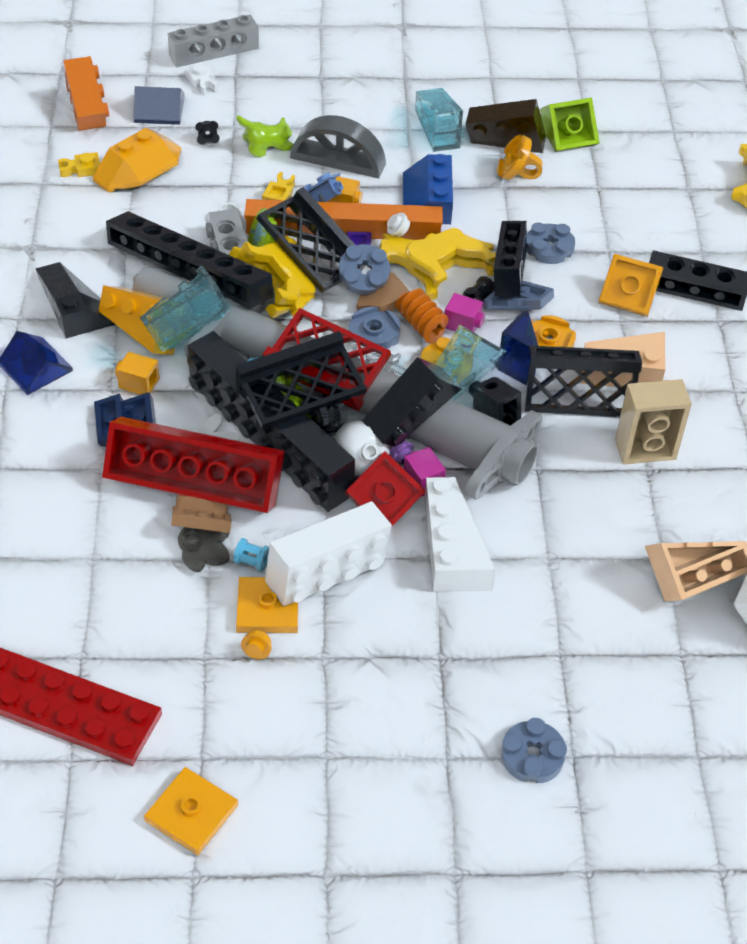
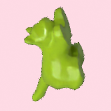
M240 115L236 116L238 123L245 127V132L242 136L249 143L248 150L252 155L257 157L266 156V150L269 147H274L281 151L292 149L293 143L288 140L292 136V130L284 117L276 125H267L261 122H251Z

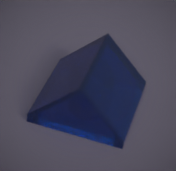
M523 311L502 332L497 370L526 386L529 368L530 345L538 346L528 311Z
M21 331L15 332L0 356V367L26 395L73 371L72 366L43 337Z

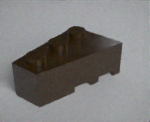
M537 99L469 107L465 125L471 143L505 148L515 136L525 135L532 141L530 152L543 153L546 133Z

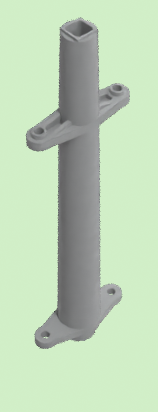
M151 265L144 267L133 277L132 290L183 303L180 322L198 330L193 337L187 339L184 345L187 358V345L212 331H215L233 349L251 358L263 357L262 354L268 346H274L287 327L260 314L268 306L270 299L250 309ZM311 336L301 338L300 343H304L315 338ZM296 340L287 342L281 350L297 345ZM355 357L351 359L356 368L362 366L360 358ZM341 362L331 364V366L342 369ZM382 368L364 395V404L359 412L367 415L400 376ZM361 373L359 375L364 382L366 378L364 373ZM349 380L350 384L356 386L354 381ZM450 399L408 437L475 470L467 483L465 494L478 500L498 483L508 480L516 485H520L526 479L538 453V445L531 442V440L537 434L543 416L531 410L510 426Z

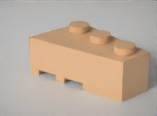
M665 332L585 342L584 348L639 351L642 359V369L639 372L638 382L663 381L665 373ZM594 371L587 377L596 385L606 376L601 371ZM622 372L614 379L621 386H624L631 380L632 373ZM584 380L580 382L581 384H587ZM611 381L605 385L615 387Z
M746 541L645 545L665 602L684 600L747 573Z

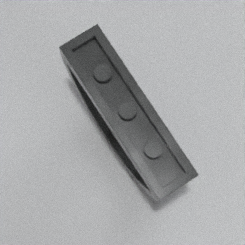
M337 115L320 116L309 121L300 131L290 152L291 159L378 179L386 165L384 150L374 134L360 123ZM324 134L335 135L336 145H333ZM314 136L318 141L309 140L307 138ZM344 139L352 142L354 145L344 148Z

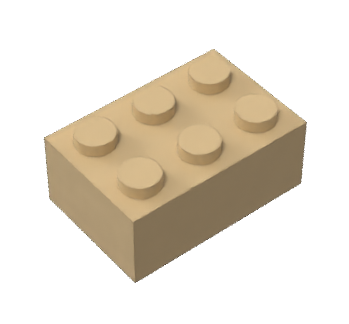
M683 379L627 384L615 437L623 465L677 459L692 405Z

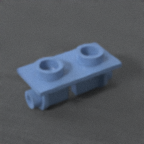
M329 172L316 179L318 181L317 184L314 186L308 184L304 188L317 202H323L320 197L321 194L325 202L341 194L343 185L335 179L341 174L330 175Z

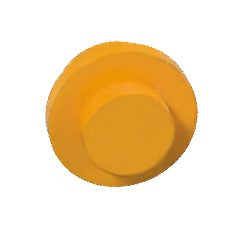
M260 630L251 631L241 641L242 650L253 659H265L272 650L270 637Z

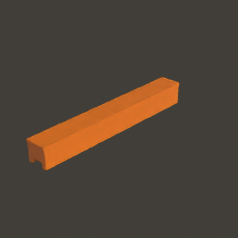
M246 199L244 218H246V234H249L252 222L261 209H269L285 200ZM318 202L346 235L347 232H371V239H384V233L390 235L387 232L388 220L392 215L401 212L407 216L410 226L407 232L400 238L412 240L425 239L431 233H440L443 224L442 206ZM289 207L286 208V214L297 216ZM274 218V221H277V225L280 226L281 219ZM285 221L286 228L297 230L296 223ZM302 225V232L314 235L306 226Z

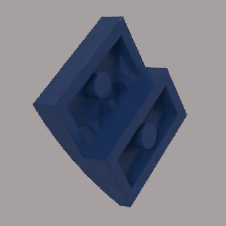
M149 392L123 400L119 393L94 402L97 441L100 446L107 445L110 421L119 417L156 424L154 402Z

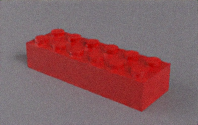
M119 417L109 423L102 478L268 513L276 506L285 451Z

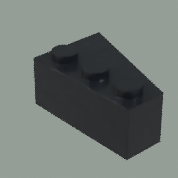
M417 357L364 417L362 422L371 428L383 444L396 447L402 444L413 431L462 390V388L440 366Z

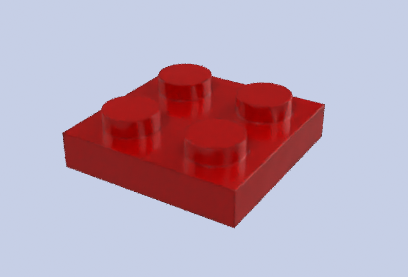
M384 451L344 493L358 507L372 501L393 526L426 490Z

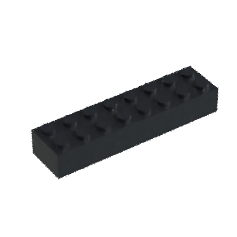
M215 331L187 345V363L190 372L189 383L195 391L202 393L206 397L207 402L219 409L228 422L236 425L245 438H249L259 446L285 451L282 471L291 477L293 483L298 488L305 490L316 505H320L327 512H330L349 499L344 492L355 481V458L306 414L262 429L243 389L240 390L236 383V365L248 361ZM256 384L250 386L252 392L264 396L268 386ZM272 388L268 398L283 402L285 395L281 391ZM289 399L287 404L297 408V406ZM267 404L262 409L265 418L277 415L279 411L278 408Z

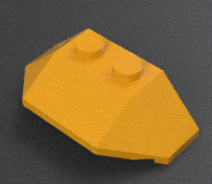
M146 127L109 147L93 175V181L107 192L115 191V189L142 186L177 166L182 151L181 147L168 137Z

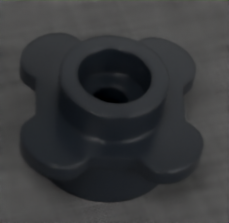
M216 121L198 122L195 126V129L198 131L197 142L201 145L206 142L217 143L220 139L217 134L218 123Z

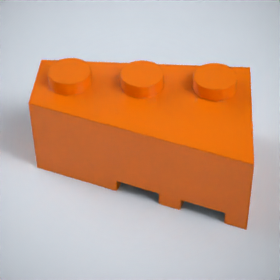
M91 56L63 60L66 89L70 93V103L73 105L78 130L106 127V117H109V109L107 103L102 102V98L105 95L103 85L97 82V79H100L98 66L93 65Z

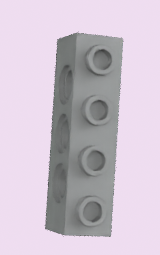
M251 14L167 33L169 56L176 68L259 49V29Z
M238 208L209 212V223H205L207 238H212L210 239V247L229 255L233 247L241 248L245 242H248Z

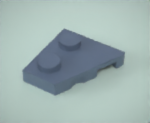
M523 281L521 296L503 298L502 296H495L493 291L484 299V309H542L554 298V289Z

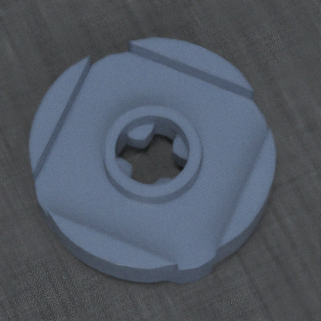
M537 222L531 226V230L527 233V253L537 256L536 260L542 263L558 264L564 262L565 257L573 255L575 237L570 232V227L566 224L557 225Z
M365 244L351 245L340 259L338 274L340 280H343L348 286L347 289L359 295H371L387 283L390 274V264L387 254L383 249ZM366 265L371 270L367 271L366 274H362L361 269L357 268Z
M366 307L352 315L348 331L388 349L399 342L400 321L393 312L387 309L385 313L378 311V307ZM370 327H373L374 329H379V330H375V331H374V330H370Z
M531 718L528 721L514 725L507 731L502 742V762L506 770L513 777L524 782L528 779L537 780L536 783H545L554 779L562 770L567 746L563 737L555 728L545 724L540 718ZM528 747L538 748L541 756L538 757L535 754L529 756L527 754Z

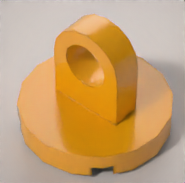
M517 135L508 143L503 152L506 154L504 159L500 158L498 161L497 175L505 180H510L517 174L526 179H536L542 174L543 162L538 156L530 152L532 146L530 138L525 135ZM535 165L537 168L529 170L525 166Z

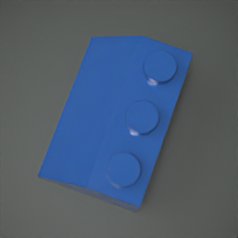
M428 154L403 172V205L442 206L443 224H451L453 210L452 155Z

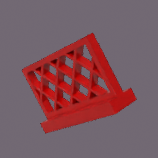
M302 308L298 309L274 346H268L262 354L266 356L281 351L287 342L296 340L298 345L301 344V338L315 335L316 339L319 338L318 333L340 331L344 338V343L350 341L357 343L358 350L348 352L351 359L360 356L362 366L356 369L359 374L364 373L366 378L364 384L367 391L392 355L390 350ZM303 318L312 322L313 328L298 332L297 326ZM372 352L381 355L377 362L365 364L363 355ZM341 356L329 359L327 364L331 365L341 362L343 367L344 362ZM309 366L304 368L302 373L316 378L320 369ZM324 371L320 380L335 384L338 375H332ZM298 379V382H300V383H302V384H304V385H306V386H308V387H310V388H311L312 385H313V384H310V383H307V382H304V381H301V380ZM346 379V381L341 380L339 384L340 387L348 390L356 387L350 384L349 379ZM318 386L315 389L324 395L329 396L331 393L330 390ZM365 394L340 403L359 412L364 404L363 397Z

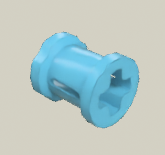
M241 538L235 548L233 562L236 564L242 562L256 567L257 571L263 572L267 567L269 546L260 547L248 543V540L245 538ZM248 553L256 554V557L249 556Z

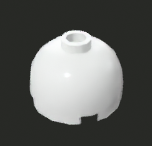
M360 420L344 424L334 437L335 441L355 458L356 477H360L384 451L390 455V445L383 444L371 428Z

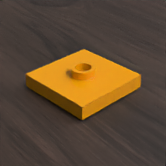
M614 254L598 302L648 317L663 267Z
M239 577L237 633H250L253 630H260L265 633H298V602L283 606L276 594L266 584V577Z
M184 767L144 815V820L199 856L238 807V799L187 767Z

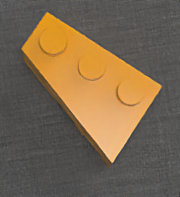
M103 285L99 305L100 313L153 354L174 355L183 307L182 302L124 287Z

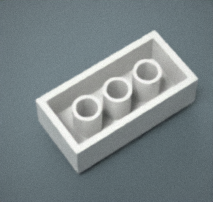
M371 501L272 541L269 546L265 582L272 592L276 594L281 604L287 606L294 602H301L306 597L319 591H326L342 581L352 580L363 572L375 570L384 564L392 525Z

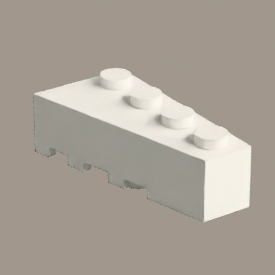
M426 478L424 500L433 592L492 591L495 568L456 478Z

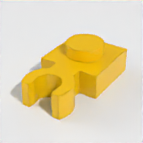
M98 152L74 155V160L67 158L59 159L61 177H69L77 173L78 177L93 176L100 165Z
M279 172L277 174V183L270 181L262 194V200H287L291 198L293 187L295 186V175H291L290 179L285 180L283 179V172Z

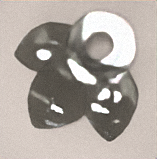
M184 527L178 535V545L183 550L182 561L194 572H201L206 563L211 566H220L229 562V552L222 542L228 538L230 533Z

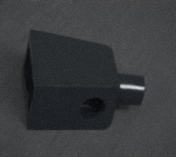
M492 377L483 382L474 381L469 386L468 392L473 396V409L510 426L521 419V392L498 377Z

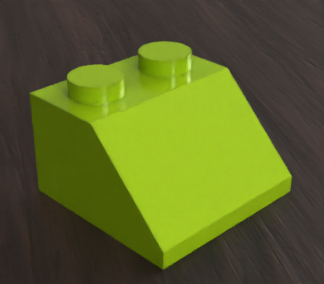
M592 97L549 104L540 108L546 136L555 151L600 144Z

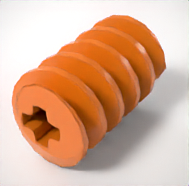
M414 289L402 294L395 303L397 311L406 318L408 323L418 331L419 335L426 342L434 343L443 336L449 318L437 307L435 302L431 301L428 295H425L423 289Z

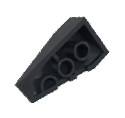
M61 262L35 268L66 339L116 325L99 312L101 298Z

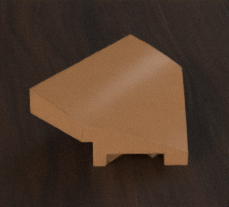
M390 273L384 287L382 286L371 295H360L356 308L360 310L366 307H378V311L386 312L387 309L393 312L398 298L410 291L394 273Z
M177 495L176 506L172 507L171 525L230 533L232 521L230 514L227 513L229 505L191 496Z

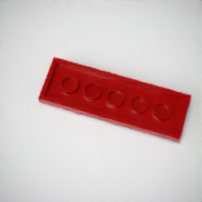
M0 648L1 716L128 765H134L162 716L161 707Z

